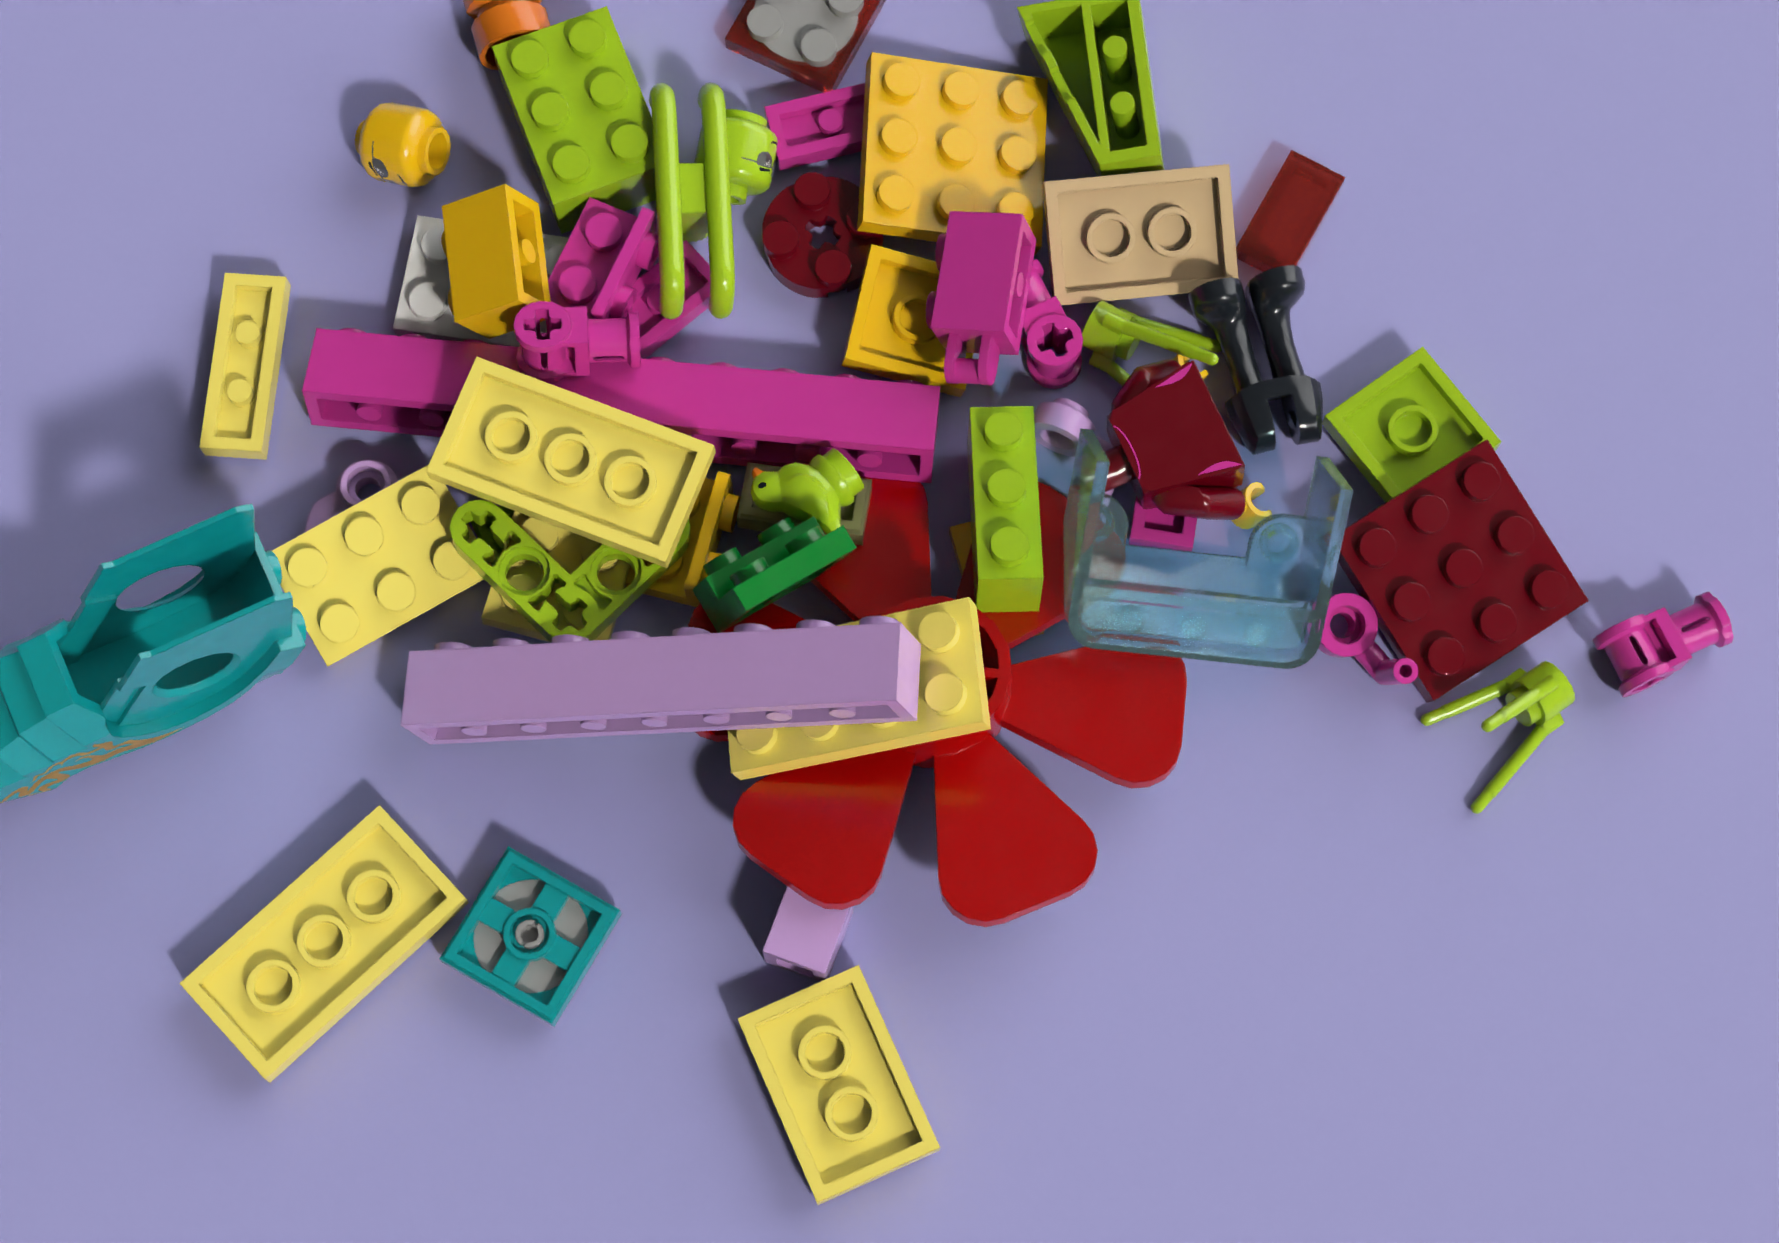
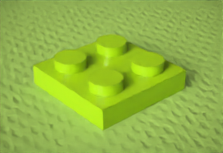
M1424 347L1418 349L1327 413L1322 421L1324 428L1384 502L1389 501L1480 442L1488 439L1495 451L1502 442Z

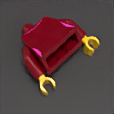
M1176 354L1173 359H1166L1135 368L1113 399L1111 413L1107 416V434L1113 448L1082 461L1086 475L1097 496L1130 482L1143 509L1158 508L1164 514L1206 520H1231L1241 529L1254 528L1272 515L1271 510L1261 511L1252 503V500L1265 492L1262 483H1251L1241 491L1235 488L1243 483L1245 464L1204 382L1208 371L1204 369L1202 372H1199L1194 360L1189 362L1190 358Z

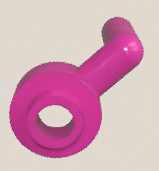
M1340 593L1325 597L1314 607L1309 619V632L1312 641L1323 653L1338 658L1354 656L1372 678L1381 685L1409 684L1417 678L1418 666L1412 659H1390L1374 641L1378 631V619L1375 610L1366 599L1353 593ZM1336 614L1342 615L1348 623L1347 632L1341 638L1335 636L1330 628L1331 619Z

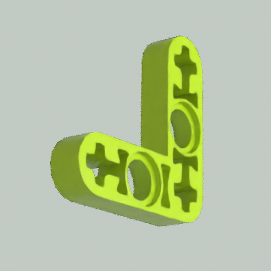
M480 499L468 501L456 510L450 523L453 545L458 554L550 643L554 636L564 634L582 636L590 641L595 640L684 554L689 546L691 531L688 518L668 568L654 563L646 566L643 559L602 544L575 571L569 574L500 507L490 501ZM471 521L480 526L488 521L493 522L490 527L492 537L504 550L494 567L488 564L496 560L494 550L484 540L477 538L471 543L467 542L470 537L467 524ZM513 540L517 543L507 549L510 541ZM616 559L630 564L635 572L632 583L625 589L617 591L604 587L598 580V572L602 565ZM521 560H531L539 564L544 571L540 584L526 591L517 590L512 587L506 580L509 568L514 563ZM557 583L562 587L555 590L556 600L566 610L572 612L579 606L584 609L581 614L584 627L579 631L570 625L562 631L557 628L560 623L559 615L556 609L546 601ZM544 601L540 610L537 611L533 608Z

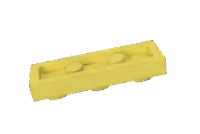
M224 274L199 445L205 456L267 460L291 285L284 276Z

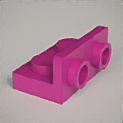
M589 197L548 279L550 301L562 307L587 306L588 319L626 318L628 312L632 311L636 300L637 290L633 286L642 268L648 271L651 270L659 256L655 211L642 207L637 217Z

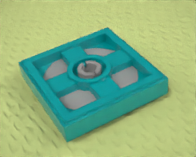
M508 846L439 959L447 966L555 1027L622 913L620 909Z

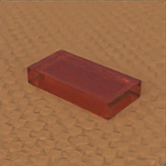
M1291 150L1236 246L1237 259L1262 272L1279 266H1298L1340 192L1346 177Z

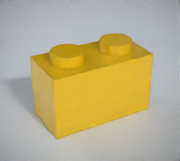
M502 184L442 206L444 231L441 236V243L448 259L451 287L448 291V304L454 316V322L491 339L514 331L515 316L521 308L533 302H551L539 203L507 184Z

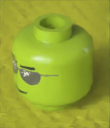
M726 109L731 204L743 205L746 203L747 196L759 195L769 189L776 161L778 140L775 133L767 128V120L764 117L748 111ZM702 127L694 163H704Z

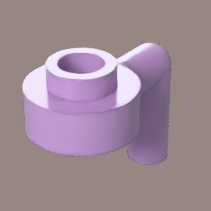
M1057 398L1054 402H1042L1038 405L1034 414L1035 440L1044 447L1062 455L1072 457L1083 456L1086 459L1113 448L1112 444L1094 434L1096 428L1088 418V411L1080 404L1069 399ZM1089 483L1079 506L1101 519L1114 489L1097 496Z

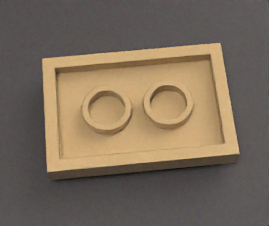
M1229 164L1042 182L1052 297L1057 296L1061 305L1185 294L1213 280L1230 277L1238 278Z

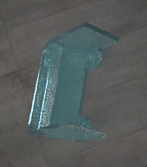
M1080 428L1063 522L1064 615L1071 634L1080 644L1101 650L1281 669L1299 667L1307 663L1316 654L1322 638L1353 495V489L1329 457L1316 456L1304 516L1280 513L1270 515L1261 520L1250 534L1245 557L1126 544L1129 527L1127 514L1117 499L1105 494L1110 461L1094 431Z

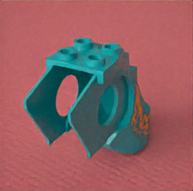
M252 503L233 507L118 559L101 563L81 595L82 603L70 622L65 621L63 618L36 630L26 638L5 645L0 650V803L51 791L69 777L89 767L165 739L227 707L248 692L255 684L274 675L281 674L293 664L306 646V624L301 612L296 607H293L291 593H283L281 589L282 571L277 556L270 550L265 551L257 531L255 532V516ZM187 565L197 566L202 569L198 575L184 585L147 606L121 609L116 606L117 597L126 588L153 573Z

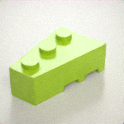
M1055 0L1017 7L1025 39L1044 76L1048 79V83L1097 177L1165 170L1140 0Z

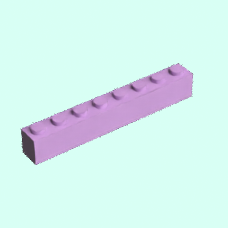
M867 616L860 619L859 625L835 626L833 623L823 620H803L796 624V628L776 630L762 624L746 623L735 626L734 632L710 633L701 628L681 627L674 629L672 636L650 637L647 634L636 631H619L613 633L609 640L592 641L582 636L564 634L554 636L551 643L530 644L524 640L514 638H500L493 641L492 647L475 648L458 642H439L435 644L434 650L409 651L401 726L428 744L433 745L917 721L921 644L901 622L886 616Z

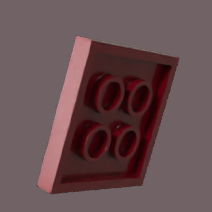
M1488 439L1475 445L1325 540L1359 596L1366 599L1372 605L1377 615L1378 626L1397 657L1412 659L1417 664L1418 676L1413 682L1426 703L1435 701L1589 601Z

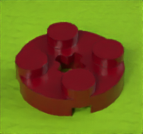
M808 172L801 175L795 181V184L783 189L770 203L762 223L763 249L773 275L785 287L800 295L811 298H827L828 293L840 292L846 288L848 293L860 287L871 244L883 247V234L857 231L859 186L841 178L825 177L817 172ZM823 225L833 227V235L839 239L835 245L825 242L819 249L811 245L813 240L812 234L809 232L811 229L822 227Z

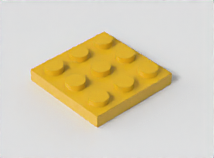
M872 52L866 62L857 231L937 242L938 236L941 233L946 234L950 211L1017 213L1024 215L1037 239L1035 256L1042 247L1044 201L1042 182H1044L1048 79Z

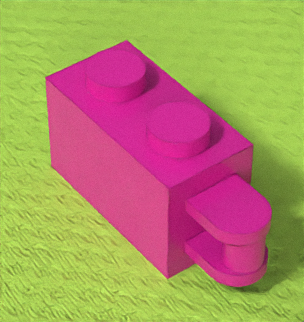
M950 211L946 234L941 233L938 236L935 259L940 273L937 291H931L927 298L926 322L928 328L932 329L946 350L944 375L947 383L992 386L996 379L999 355H1019L1037 240L1023 214ZM966 353H979V358H966Z

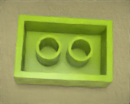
M607 6L492 46L502 84L561 234L574 229L589 197L623 211L656 200L652 116Z

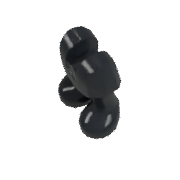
M1287 265L1266 270L1248 282L1245 293L1240 279L1230 277L1202 284L1188 295L1195 317L1212 329L1221 347L1231 375L1235 394L1225 402L1224 408L1238 436L1253 455L1272 451L1276 446L1275 427L1268 401L1281 399L1291 438L1296 445L1318 442L1322 436L1323 398L1321 385L1316 379L1305 375L1295 347L1290 323V310L1302 297L1305 290V280L1302 269L1299 266ZM1245 296L1257 324L1273 379L1262 381L1246 325Z

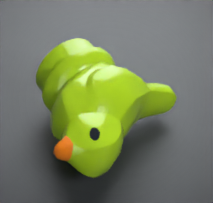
M834 448L823 456L818 454L813 457L809 465L794 462L784 465L779 470L773 472L762 471L759 468L752 470L751 496L753 502L759 508L769 512H783L802 522L814 516L826 534L841 527V507L851 505L855 501L854 496L864 489L863 481L855 468L843 454Z

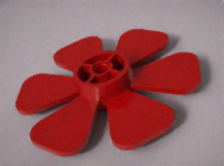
M860 477L872 479V493L863 545L855 544L857 547L855 550L811 582L854 622L867 616H883L970 597L975 603L972 543L956 599L931 595L928 501L925 488L921 482ZM1038 482L1044 575L1039 611L982 613L977 609L991 729L774 773L764 777L742 793L734 808L733 832L739 848L748 858L807 901L824 909L844 910L861 904L874 893L882 877L913 765L921 768H934L938 886L942 901L952 915L970 925L989 927L1004 924L1070 897L1084 888L1093 875L1096 865L1098 848L1094 833L1078 814L1004 748L995 737L1000 733L1001 727L1114 784L1131 789L1151 787L1165 780L1176 767L1182 747L1187 676L1185 663L1179 653L1163 639L1149 635L1125 636L1011 665L1010 649L1099 600L1117 586L1124 570L1125 549L1119 535L1105 522L1050 486ZM771 603L721 633L734 632L735 626L746 623L762 624L773 630L796 628L798 622L805 619ZM699 604L693 611L688 627L701 628L710 633H717L701 604ZM727 730L695 732L700 737L716 742L728 741Z

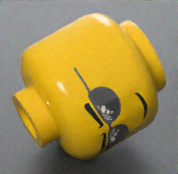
M393 102L379 104L359 124L355 134V148L360 155L361 163L367 174L378 181L408 187L425 186L436 175L444 171L449 160L451 149L450 136L447 130L444 129L439 117L426 108Z

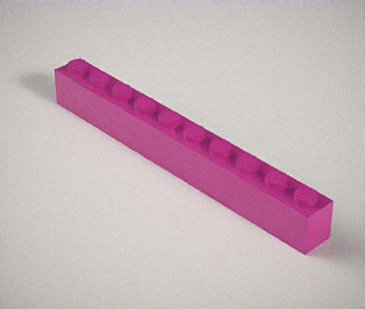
M316 328L302 388L311 425L441 437L476 356L519 372L516 362L518 347L493 345L477 339H468L461 342L428 339L413 333L396 336L366 333L356 328H342L340 330ZM541 353V363L544 368L548 366L547 353ZM666 357L641 358V367L631 368L628 362L590 363V376L565 377L556 383H551L557 387L713 444L716 454L712 463L747 466V463L750 462L783 467L784 465L797 462L809 465L813 457L818 454L823 456L834 448L845 456L860 477L932 484L939 417L940 386L923 385L914 380H900L897 382L868 380L851 374L835 376L803 374L787 368H777L774 370L739 368L724 362L712 363L710 365L675 362Z

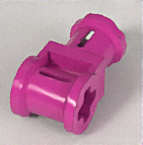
M1035 259L1033 260L1021 344L1027 354L1029 375L1035 383L1044 388L1060 389L1073 383L1081 372L1083 336L1076 322L1066 316L1057 296L1051 298L1041 278L1044 274V269L1040 261ZM1049 347H1053L1054 350H1055V352H1056L1057 354H1063V353H1065V354H1064L1063 356H1058V357H1056L1055 353H1054L1051 349H1049V350H1045V349H1046V348H1049Z
M538 301L521 308L515 316L514 333L516 340L520 343L516 362L520 373L551 384L565 377L590 376V363L628 362L631 368L641 367L638 311L628 312L626 318L588 319L587 306L562 307L553 302ZM542 318L546 320L547 333H540V319ZM541 353H547L548 366L545 368L542 367Z
M1704 592L1695 596L1693 605L1669 615L1666 608L1663 607L1647 615L1633 616L1603 631L1592 642L1597 650H1605L1622 682L1618 690L1622 697H1628L1654 686L1674 672L1682 669L1692 658L1691 654L1713 644L1719 648L1732 643L1734 637L1731 621L1725 608L1710 592Z

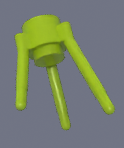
M1103 300L1092 311L1082 332V346L1093 351L1089 365L1106 372L1121 386L1125 384L1130 375L1115 360L1120 357L1128 361L1134 354L1140 340L1208 365H1216L1219 357L1213 352L1219 353L1222 351L1218 341L1138 316L1122 307L1117 308Z
M1542 661L1528 672L1518 668L1501 681L1444 704L1421 716V723L1425 726H1430L1507 694L1505 697L1507 705L1485 719L1481 724L1482 730L1491 732L1514 717L1525 726H1531L1533 723L1536 724L1533 731L1471 804V811L1473 813H1481L1550 733L1564 724L1560 712L1573 704L1575 693L1567 677L1554 664Z

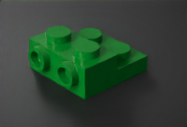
M814 516L797 526L794 525L790 517H787L756 536L762 546L742 557L737 548L734 547L705 564L703 569L707 577L696 585L692 591L717 633L723 632L824 574L857 547L844 525L825 535Z

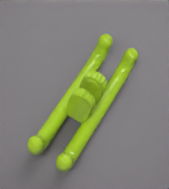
M657 83L652 87L649 94V104L652 108L660 294L658 308L661 315L670 320L678 318L683 312L685 269L683 242L685 240L689 243L692 241L697 242L707 238V236L710 265L709 311L718 319L728 317L733 311L735 263L726 105L724 92L716 83H706L699 90L697 100L702 114L704 163H679L676 100L671 86L666 83Z

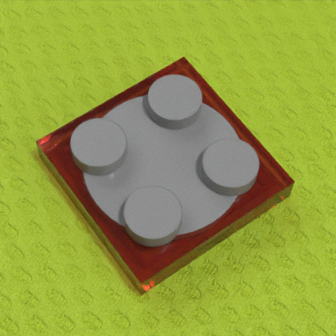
M746 0L725 37L726 48L823 93L837 90L886 0Z

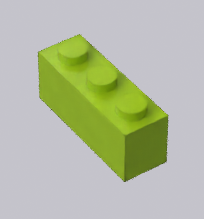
M1034 406L970 407L967 451L975 605L982 613L1039 611L1044 575Z

